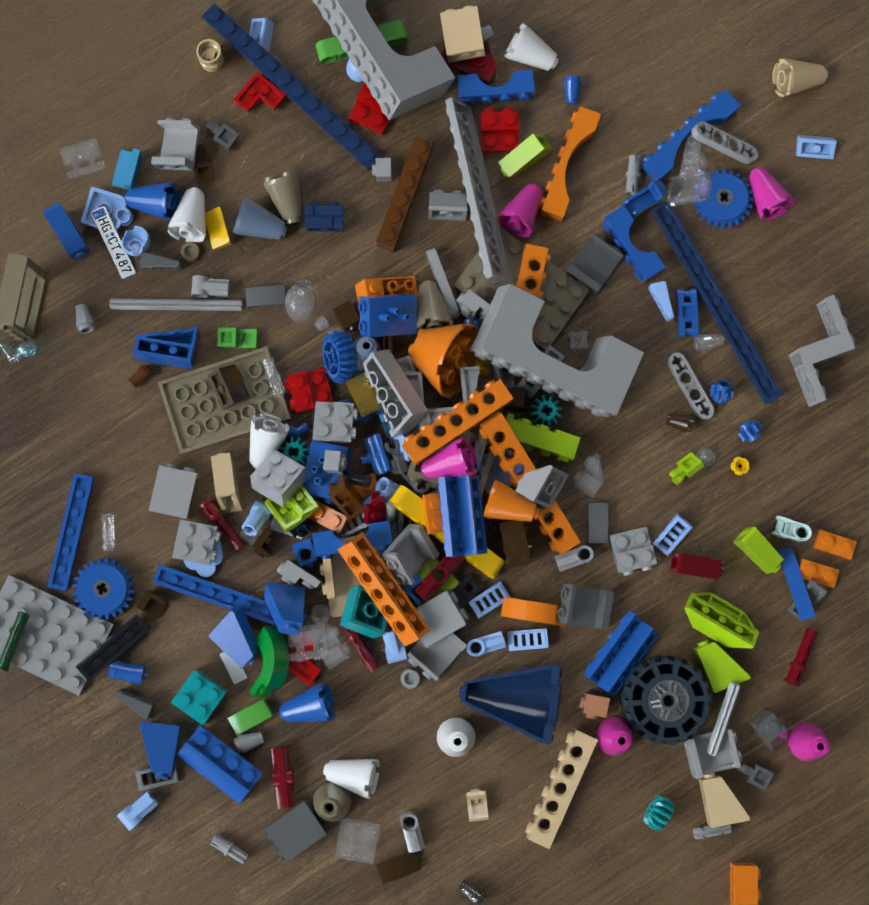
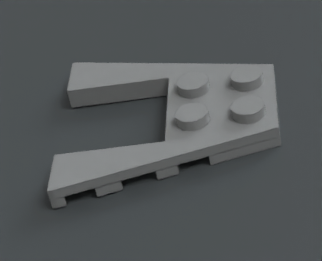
M479 366L460 368L463 404L470 400L469 396L476 391ZM422 372L404 373L424 403ZM474 406L467 408L468 413L471 415L473 414ZM453 408L427 409V414L419 421L420 426L423 427L427 423L432 425L437 421L436 418L444 412L448 414L453 411ZM459 417L451 419L452 424L455 426L462 424V420ZM438 427L435 429V434L442 437L446 434L444 428ZM470 430L458 438L466 437L467 439L464 441L468 443ZM425 438L427 446H429V440Z

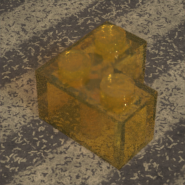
M366 372L345 382L362 419L383 409L382 404H378L375 387L371 386Z

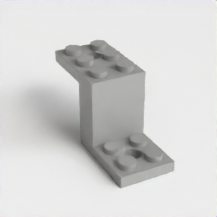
M834 295L826 297L816 304L829 337L798 348L789 354L790 361L809 407L827 400L826 390L819 382V372L814 368V365L844 355L855 349V339L848 331L847 319L842 316L840 311L841 304Z

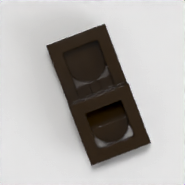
M209 143L197 145L194 164L196 184L215 181Z
M407 852L375 865L381 884L397 880L421 870L416 852Z

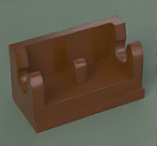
M344 474L338 476L339 482L336 486L332 482L329 483L330 493H328V496L344 515L351 520L365 512L364 498Z

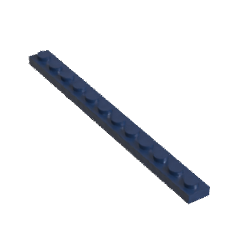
M215 3L202 15V19L270 82L285 93L294 104L366 170L369 171L372 164L376 163V158H381L378 152Z
M668 200L651 209L650 212L764 405L781 397L783 394Z

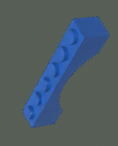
M726 89L721 94L717 92L710 99L711 103L708 106L704 104L700 107L696 117L693 118L691 116L683 124L685 127L681 130L676 129L670 135L671 139L667 143L663 141L656 148L658 151L654 155L650 153L643 160L644 165L641 169L651 180L657 178L663 180L671 172L678 147L686 137L692 134V128L701 121L710 125L724 124L737 112L741 105Z

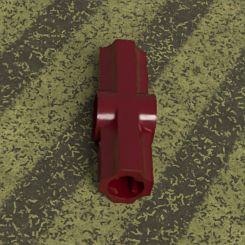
M445 556L412 591L415 596L425 603L464 561L462 556ZM435 571H440L443 574L441 581L434 578Z
M288 746L272 748L273 786L276 787L278 809L294 807L293 769L290 766Z

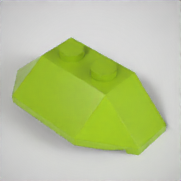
M711 592L690 594L684 609L694 629L725 647L751 649L754 647L759 631L757 628H754L753 623L744 611Z

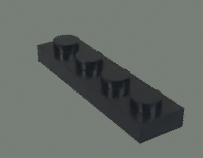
M135 614L75 667L90 682L150 629Z

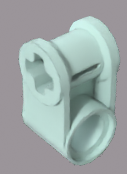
M776 516V527L771 534L779 538L802 542L811 537L812 531L806 524L786 517ZM798 528H802L805 531L803 538L797 535Z

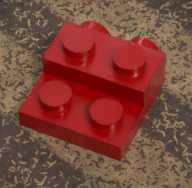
M363 83L348 119L383 136L390 120L383 114L379 103L371 95L367 84Z
M487 108L484 112H481L482 153H510L519 145L518 111H514L513 108H505L503 112H495L494 108Z
M325 368L287 376L288 380L285 381L287 392L291 391L293 398L289 399L292 410H296L297 414L315 410L316 401L334 403Z

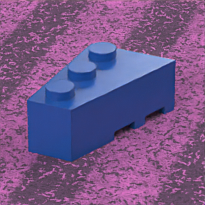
M196 326L192 327V329H176L171 332L137 335L133 354L137 361L193 370L200 339L199 328Z

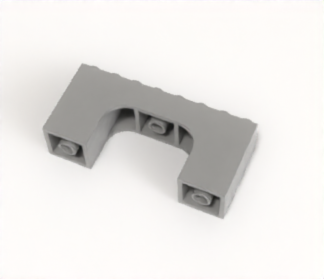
M312 0L318 6L322 17L328 22L332 33L340 41L342 49L350 57L352 65L357 68L362 81L367 84L371 95L377 100L383 114L389 120L443 97L455 79L436 46L413 56L399 55L390 48L368 13L369 10L384 5L386 0Z
M512 284L498 287L471 347V351L475 352V356L482 360H486V358L491 360L492 365L498 368L505 367L509 369V373L519 377L521 375L525 377V381L530 384L536 385L537 383L543 386L542 389L546 392L559 394L558 397L562 400L575 402V406L578 408L591 410V414L600 418L602 416H617L644 352L613 336L599 337L596 339L585 365L580 370H576L541 352L533 343L532 329L544 301Z

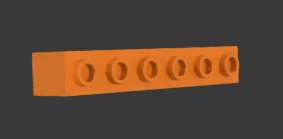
M526 243L516 287L542 300L543 291H540L541 284H545L547 273L544 272L545 265H549L551 254H548L549 248ZM531 262L538 263L539 270H531L529 264ZM526 281H533L535 283V289H528L526 287ZM532 329V340L534 338L535 329Z
M501 379L497 382L495 380L490 381L485 385V390L480 393L478 390L469 396L470 400L464 404L462 401L452 407L453 411L448 414L446 412L442 413L436 418L437 421L432 425L427 423L421 427V432L417 435L411 434L403 440L405 443L402 444V448L415 466L511 403L514 398ZM491 395L494 398V403H485L484 397ZM475 406L478 409V413L471 415L468 413L467 408ZM459 417L462 420V424L455 426L452 424L451 419ZM442 427L445 429L446 434L439 437L435 434V429ZM421 438H426L430 444L428 447L423 448L418 444V441Z
M363 532L337 549L404 646L419 640L430 630Z

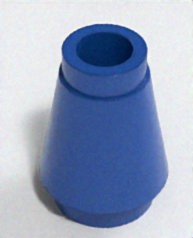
M566 76L563 82L566 104L576 105L578 104L582 82L579 76Z

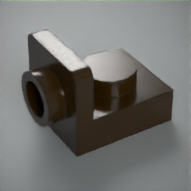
M267 527L252 545L256 548L254 552L262 558L264 556L270 557L271 554L262 547L264 545L268 546L274 538L271 536L273 531Z

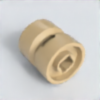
M212 39L203 40L198 44L196 53L203 69L208 72H215L221 69L224 64V57L220 45Z

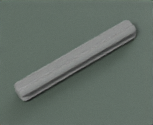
M729 683L706 750L711 756L718 755L741 688L738 683Z

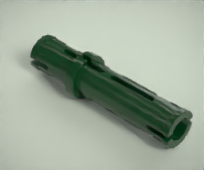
M18 611L13 627L9 629L10 634L0 657L1 670H9L20 639L25 634L24 629L30 617L27 613Z

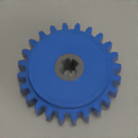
M725 169L721 173L715 170L713 175L709 172L707 178L703 176L701 182L697 183L696 186L699 189L694 190L693 193L696 196L692 198L697 203L693 205V208L699 209L696 215L701 214L700 220L706 219L707 226L713 223V228L720 225V229L723 230L726 225L730 229L732 223L736 227L739 221L743 222L745 220L744 216L747 217L750 212L748 210L752 208V205L749 203L754 199L749 196L753 191L747 190L750 184L745 185L743 183L745 178L740 180L739 173L734 176L732 175L733 170H730L728 174ZM722 197L726 199L723 202L720 200Z
M98 558L97 563L91 560V566L84 564L85 570H78L80 577H74L78 581L77 584L72 585V587L77 588V591L73 592L72 595L78 596L74 602L81 603L78 608H85V615L91 612V618L98 615V620H102L105 615L107 620L111 618V614L113 617H118V611L124 613L123 607H130L127 603L128 600H134L130 596L131 593L136 592L131 589V586L135 585V583L130 582L133 575H127L129 569L123 570L124 564L120 563L117 565V560H113L111 563L110 558H105L104 562L102 558ZM105 586L108 589L107 592H103L100 587Z

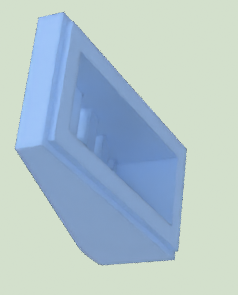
M666 282L650 284L648 287L661 313L667 322L671 321L674 318Z
M677 513L653 542V545L668 556L693 527ZM679 522L685 528L682 530L676 525V523ZM674 528L680 534L677 536L671 529ZM667 533L675 539L674 542L666 537ZM663 539L670 547L667 548L660 541Z
M501 581L468 602L478 618L503 603V598L500 599L495 589L498 588L503 597L511 598ZM490 592H492V594L496 598V603H494L491 597L489 596ZM484 596L487 598L491 606L487 607V605L482 599ZM479 600L485 610L481 611L476 601Z
M547 628L507 632L509 651L549 648ZM537 633H541L542 644H538ZM521 634H525V646H522ZM529 634H533L534 645H530ZM514 635H517L518 646L514 645Z

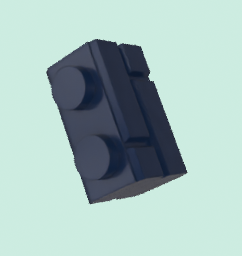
M311 202L309 205H305V230L343 232V205H339L337 202H330L328 205Z

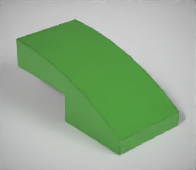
M218 328L217 347L258 349L259 330Z
M264 698L230 716L228 720L235 734L239 735L272 717L273 713Z

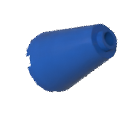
M174 182L134 187L125 193V202L131 208L171 221L181 201L180 191L175 188L178 185Z
M322 682L282 703L279 709L280 717L286 722L333 721L336 717V711L332 712V706L335 705V701L328 685L324 686L326 682Z

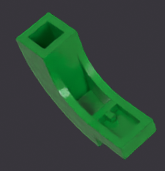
M263 627L255 640L263 656V668L259 678L250 690L253 697H268L273 689H281L285 682L289 668V650L283 633H279L277 627Z

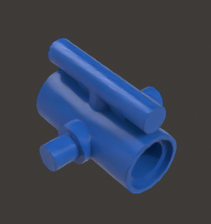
M378 433L363 440L367 453L365 456L359 457L360 464H371L376 477L392 472L389 463L390 454L384 449L381 435Z

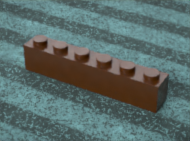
M418 137L414 138L377 237L376 247L395 252L432 153V142Z

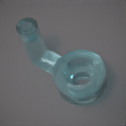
M31 340L18 347L16 353L13 354L6 342L0 344L1 350L12 364L22 357L27 359L36 353L34 350L37 348Z

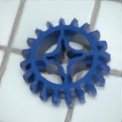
M334 331L325 335L322 346L326 373L333 382L337 383L351 381L355 378L357 374L356 369H358L356 346L353 345L350 335L343 331Z

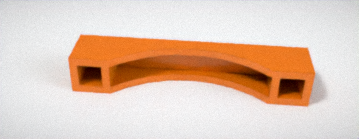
M581 106L578 112L574 111L570 121L574 124L572 129H567L564 137L567 140L566 145H561L558 154L561 159L559 164L555 163L552 174L555 175L553 181L549 180L545 191H548L546 198L542 197L539 206L542 209L540 215L562 222L570 201L565 185L567 163L574 151L583 142L593 137L601 116L600 113Z

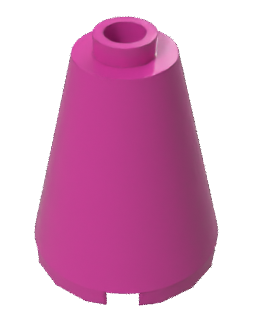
M757 167L750 172L749 182L761 221H764L765 218L768 221L776 219L787 212L786 208L789 205L791 207L794 206L795 200L765 168Z
M536 184L526 185L499 213L498 222L507 232L512 230L515 232V236L522 238L531 235L543 195L541 188Z
M466 437L458 438L423 461L421 466L423 475L429 479L440 477L472 476L476 474L478 468L475 469L474 464L478 462L472 444L464 441L467 439Z
M609 717L599 724L595 738L598 740L597 745L604 753L611 756H620L631 749L635 736L632 726L625 719Z
M801 723L793 727L789 733L788 745L795 757L802 761H815L829 752L830 744L825 732L814 723Z

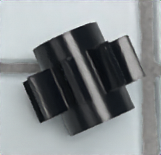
M307 518L289 532L294 538L297 535L298 537H305L310 532L309 526L312 523Z

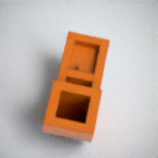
M507 597L503 598L501 616L560 626L566 625L558 623V610L561 606Z

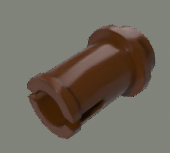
M145 364L143 366L140 365V369L128 379L135 388L147 377H151L152 371Z

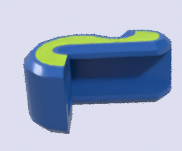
M657 178L652 180L648 187L623 201L622 206L626 207L634 219L642 212L651 209L663 201L669 192L661 179Z

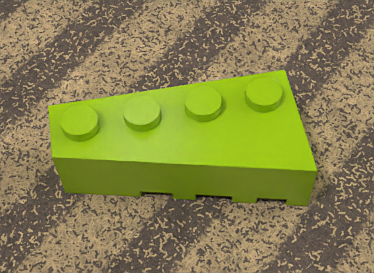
M510 413L505 417L525 451L532 452V449L540 451L539 455L545 457L553 455L558 457L557 460L568 463L569 460H574L580 437L560 430L550 431V427L542 424L534 426L530 422L531 420L525 418L513 419L514 415Z

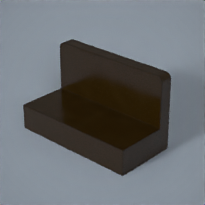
M235 364L217 368L208 375L223 410L229 409L236 403L250 399Z

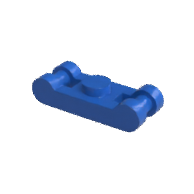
M696 288L689 289L688 291L676 289L678 337H685V335L698 337ZM684 298H689L690 302L684 303ZM691 322V328H685V323Z

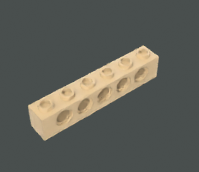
M575 728L573 732L570 731L565 741L568 744L565 750L562 749L557 759L560 762L557 768L554 767L549 777L551 782L549 786L546 785L543 789L541 804L538 803L534 809L533 814L535 818L526 827L525 833H527L528 840L550 849L598 741L596 738ZM575 746L581 748V753L578 756H572L571 753ZM566 765H573L572 773L565 774L563 772ZM560 782L564 783V791L557 792L555 786ZM550 801H556L557 807L554 810L547 809V804ZM542 819H548L549 825L546 828H540L539 822Z

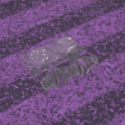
M96 138L59 149L65 168L73 167L72 171L66 172L68 179H79L83 177L82 175L88 173L95 174L99 170L105 169L103 161L96 163V159L102 158ZM89 162L90 165L80 168V164Z
M327 624L301 626L299 636L288 634L289 648L296 647L297 649L296 653L289 654V660L304 662L306 659L321 660L324 657H329L328 649H321V644L329 643ZM313 645V651L305 652L304 646Z

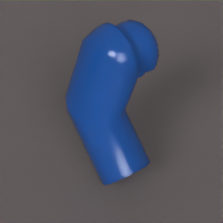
M305 422L297 427L289 425V432L286 437L293 436L296 439L310 429Z

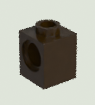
M350 300L333 309L344 332L348 330L353 332L359 328L360 317Z

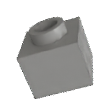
M376 158V164H372V176H376V182H391V158Z
M325 450L323 470L328 473L343 474V469H346L347 466L345 454L341 451Z

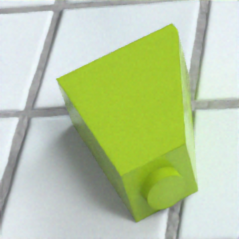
M533 133L498 162L501 166L500 170L504 176L515 178L551 153L553 149L543 135Z
M755 526L745 528L733 541L766 574L776 573L782 565L780 563L784 559Z
M707 639L697 643L698 647L693 648L711 692L716 693L728 688L730 682L739 684L751 679L749 674L715 642H709Z

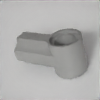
M200 275L192 277L191 296L207 298L208 296L229 297V280L210 279L207 276Z
M580 546L554 557L559 571L562 572L591 561L594 554L589 546ZM581 549L589 551L588 559L582 560L579 557Z
M406 810L401 814L400 822L408 852L421 851L425 848L418 817L414 811ZM407 817L415 819L411 825H406L404 820Z

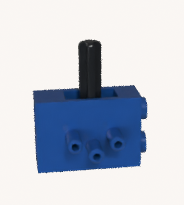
M404 293L360 296L358 305L360 311V335L366 337L381 336L382 350L389 349L393 355V335L417 334V295Z
M311 440L305 467L307 480L303 483V486L314 501L317 498H322L324 503L335 504L328 496V493H330L329 483L332 482L336 486L339 482L338 476L341 474L328 473L323 470L325 450L341 451L345 454L347 466L346 469H343V474L351 484L370 487L372 482L371 476L348 472L352 449Z

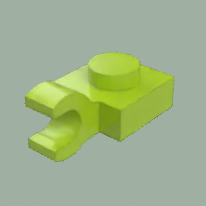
M690 452L676 463L678 468L672 470L669 475L673 478L672 481L679 485L684 480L685 475L690 478L702 469L704 464Z

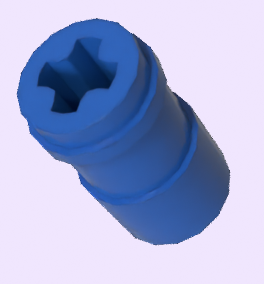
M117 660L113 661L109 668V678L113 680L118 679L142 685L144 678L148 677L145 665L129 664Z

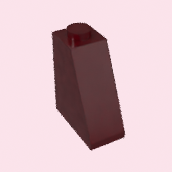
M676 553L672 554L670 573L719 580V576L723 574V565H721V560Z

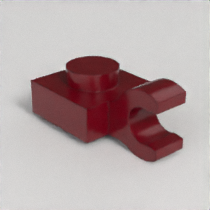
M373 491L371 494V504L365 505L363 521L366 525L384 522L386 505L384 504L385 496H380V491Z

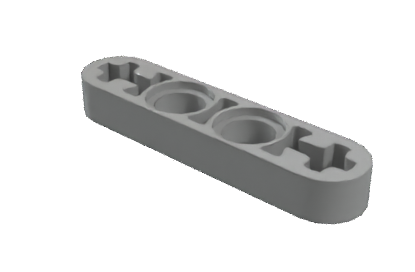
M704 121L699 122L692 128V135L696 140L744 164H750L758 158V152L754 146ZM714 135L720 138V143L715 141ZM730 143L735 145L736 151L730 148Z
M435 248L425 251L434 278L452 319L460 317L458 307Z
M673 353L668 358L667 365L694 413L701 420L711 418L714 414V408L686 358L681 353ZM673 357H675V359H680L681 362L679 363V366L681 368L685 366L686 369L677 373L676 371L679 370V367L677 364H672V362L674 361ZM683 373L690 375L691 381L689 383L681 381ZM692 390L700 392L698 400L691 398L690 392ZM703 399L705 402L702 403V406L704 409H709V411L707 412L708 416L700 413V411H702L701 405H698L697 407L695 405Z

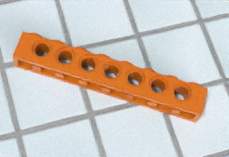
M497 411L479 423L481 428L479 433L484 440L488 439L490 442V451L495 457L498 455L501 460L499 463L500 467L505 473L508 471L511 476L509 481L516 489L519 480L524 474L534 471L536 468L503 414ZM501 431L502 438L499 441H495V434ZM512 448V454L509 457H505V450ZM518 464H522V470L519 473H515V467ZM554 501L550 509L537 504L536 507L540 509L537 519L533 518V520H538L540 523L538 528L543 536H548L550 540L548 544L553 552L557 551L562 555L581 543L556 501ZM551 512V518L544 520L545 514ZM557 528H561L560 534L554 536V531Z

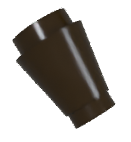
M668 414L665 425H669L684 433L692 432L695 418L690 417V415Z

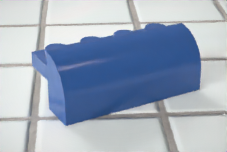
M479 475L438 478L446 557L487 554Z
M629 611L621 619L618 628L610 634L605 646L600 648L595 660L587 666L584 675L615 698L624 686L630 672L639 665L659 637V634Z
M203 725L197 728L177 755L238 804L241 803L263 774L262 771Z

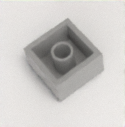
M275 449L271 451L250 476L252 489L282 507L288 503L307 480L304 466Z

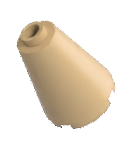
M782 58L774 66L772 81L773 84H777L778 90H775L776 94L780 97H787L824 84L828 77V71L823 65Z

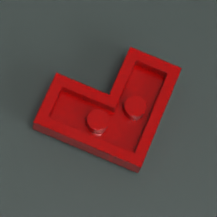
M256 72L233 101L248 114L259 100L275 111L286 98V94Z
M302 631L288 649V670L310 686L321 669L308 660L307 656L318 642Z

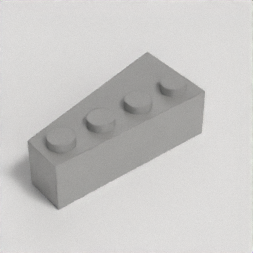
M390 350L372 352L364 361L363 366L371 386L376 389L378 404L381 403L385 414H383L385 422H389L392 429L389 431L391 437L408 434L427 414L428 410Z

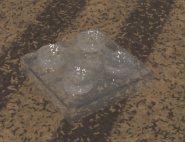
M342 818L335 858L373 864L380 824Z

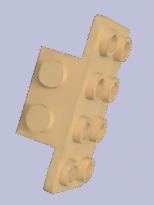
M354 537L339 538V539L342 540V541H344V542H347V541H349L350 539H352V538H354ZM339 553L333 554L331 559H323V564H320L321 576L325 575V583H322L323 595H327L330 615L332 617L342 616L349 589L358 585L362 586Z

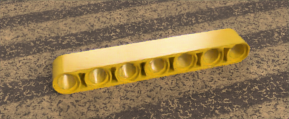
M400 485L389 502L415 523L422 524L427 531L423 499L405 486ZM444 532L431 534L442 543H445ZM488 548L487 554L462 556V558L492 579H495L505 563Z

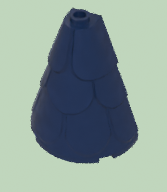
M551 664L528 670H518L499 676L494 674L466 681L463 687H460L459 698H461V702L490 719L494 718L540 743L551 745L554 739L552 731H556L562 686L559 678L562 677L561 665Z

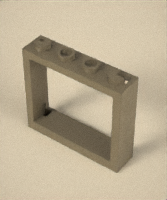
M8 253L0 289V330L10 334L11 337H15V340L19 341L34 339L47 273L27 256Z
M479 424L470 429V433L478 434ZM501 431L495 434V441H499ZM421 438L418 441V444L421 447L423 446L425 438ZM489 451L480 480L481 496L483 495L494 458L491 451ZM411 461L407 477L411 478L410 481L417 484L425 482L429 484L428 487L438 490V478L429 479L422 473L416 472V466Z

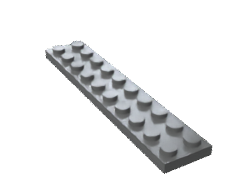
M451 97L445 100L447 105L446 113L449 116L450 130L455 140L454 148L458 153V165L462 171V183L466 188V200L471 210L470 218L474 223V235L478 241V252L483 262V274L488 280L507 284L512 281L471 106Z

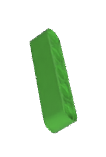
M402 20L377 25V28L390 47L401 45L408 41ZM336 36L318 41L315 44L321 64H329L350 58L342 49L341 43Z

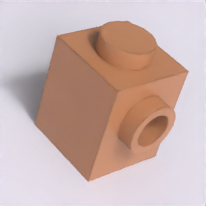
M584 693V697H580L579 708H582L581 712L586 714V718L597 719V716L606 718L610 698Z

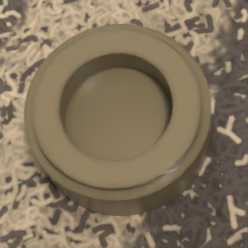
M187 242L182 246L181 255L186 261L194 262L200 257L201 251L196 243Z

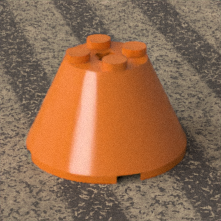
M466 323L429 329L421 328L414 344L412 343L409 346L408 354L411 355L413 364L443 397L451 398L453 394L458 395L462 391L460 368L475 366V361L479 359L475 356V352L471 351V347L479 332L475 325Z

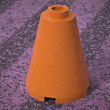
M495 480L483 517L532 522L533 518L537 519L540 508L536 507L537 503L504 483Z

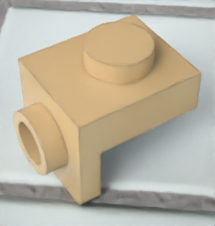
M473 789L467 792L469 822L489 820L486 791Z

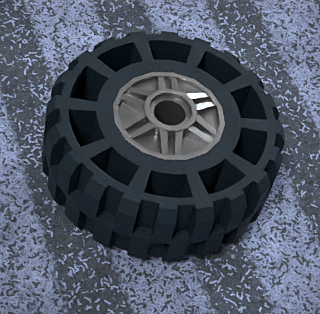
M670 655L652 656L647 660H642L630 672L624 683L623 692L621 691L623 704L621 707L625 713V719L639 735L657 744L675 745L678 742L688 741V738L691 736H696L699 733L700 727L705 726L707 714L711 712L709 704L712 701V695L709 693V684L703 678L702 672L689 661ZM668 695L669 700L664 704L663 699Z

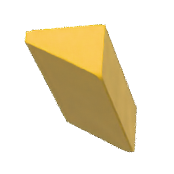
M216 207L206 212L205 222L213 250L230 246L231 242L221 207Z

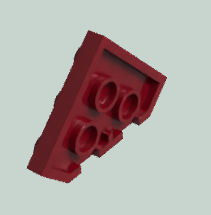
M487 40L483 42L485 56L449 63L445 46L441 53L449 68L465 75L477 74L481 82L488 85L497 69L495 59H493Z

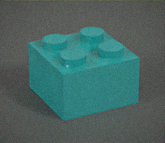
M358 585L349 589L340 626L373 639L384 635L387 620L364 587Z
M195 669L171 703L201 725H204L224 699L228 690L200 670Z

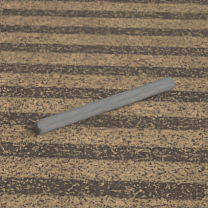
M110 299L109 306L112 310L242 311L243 303L241 300Z

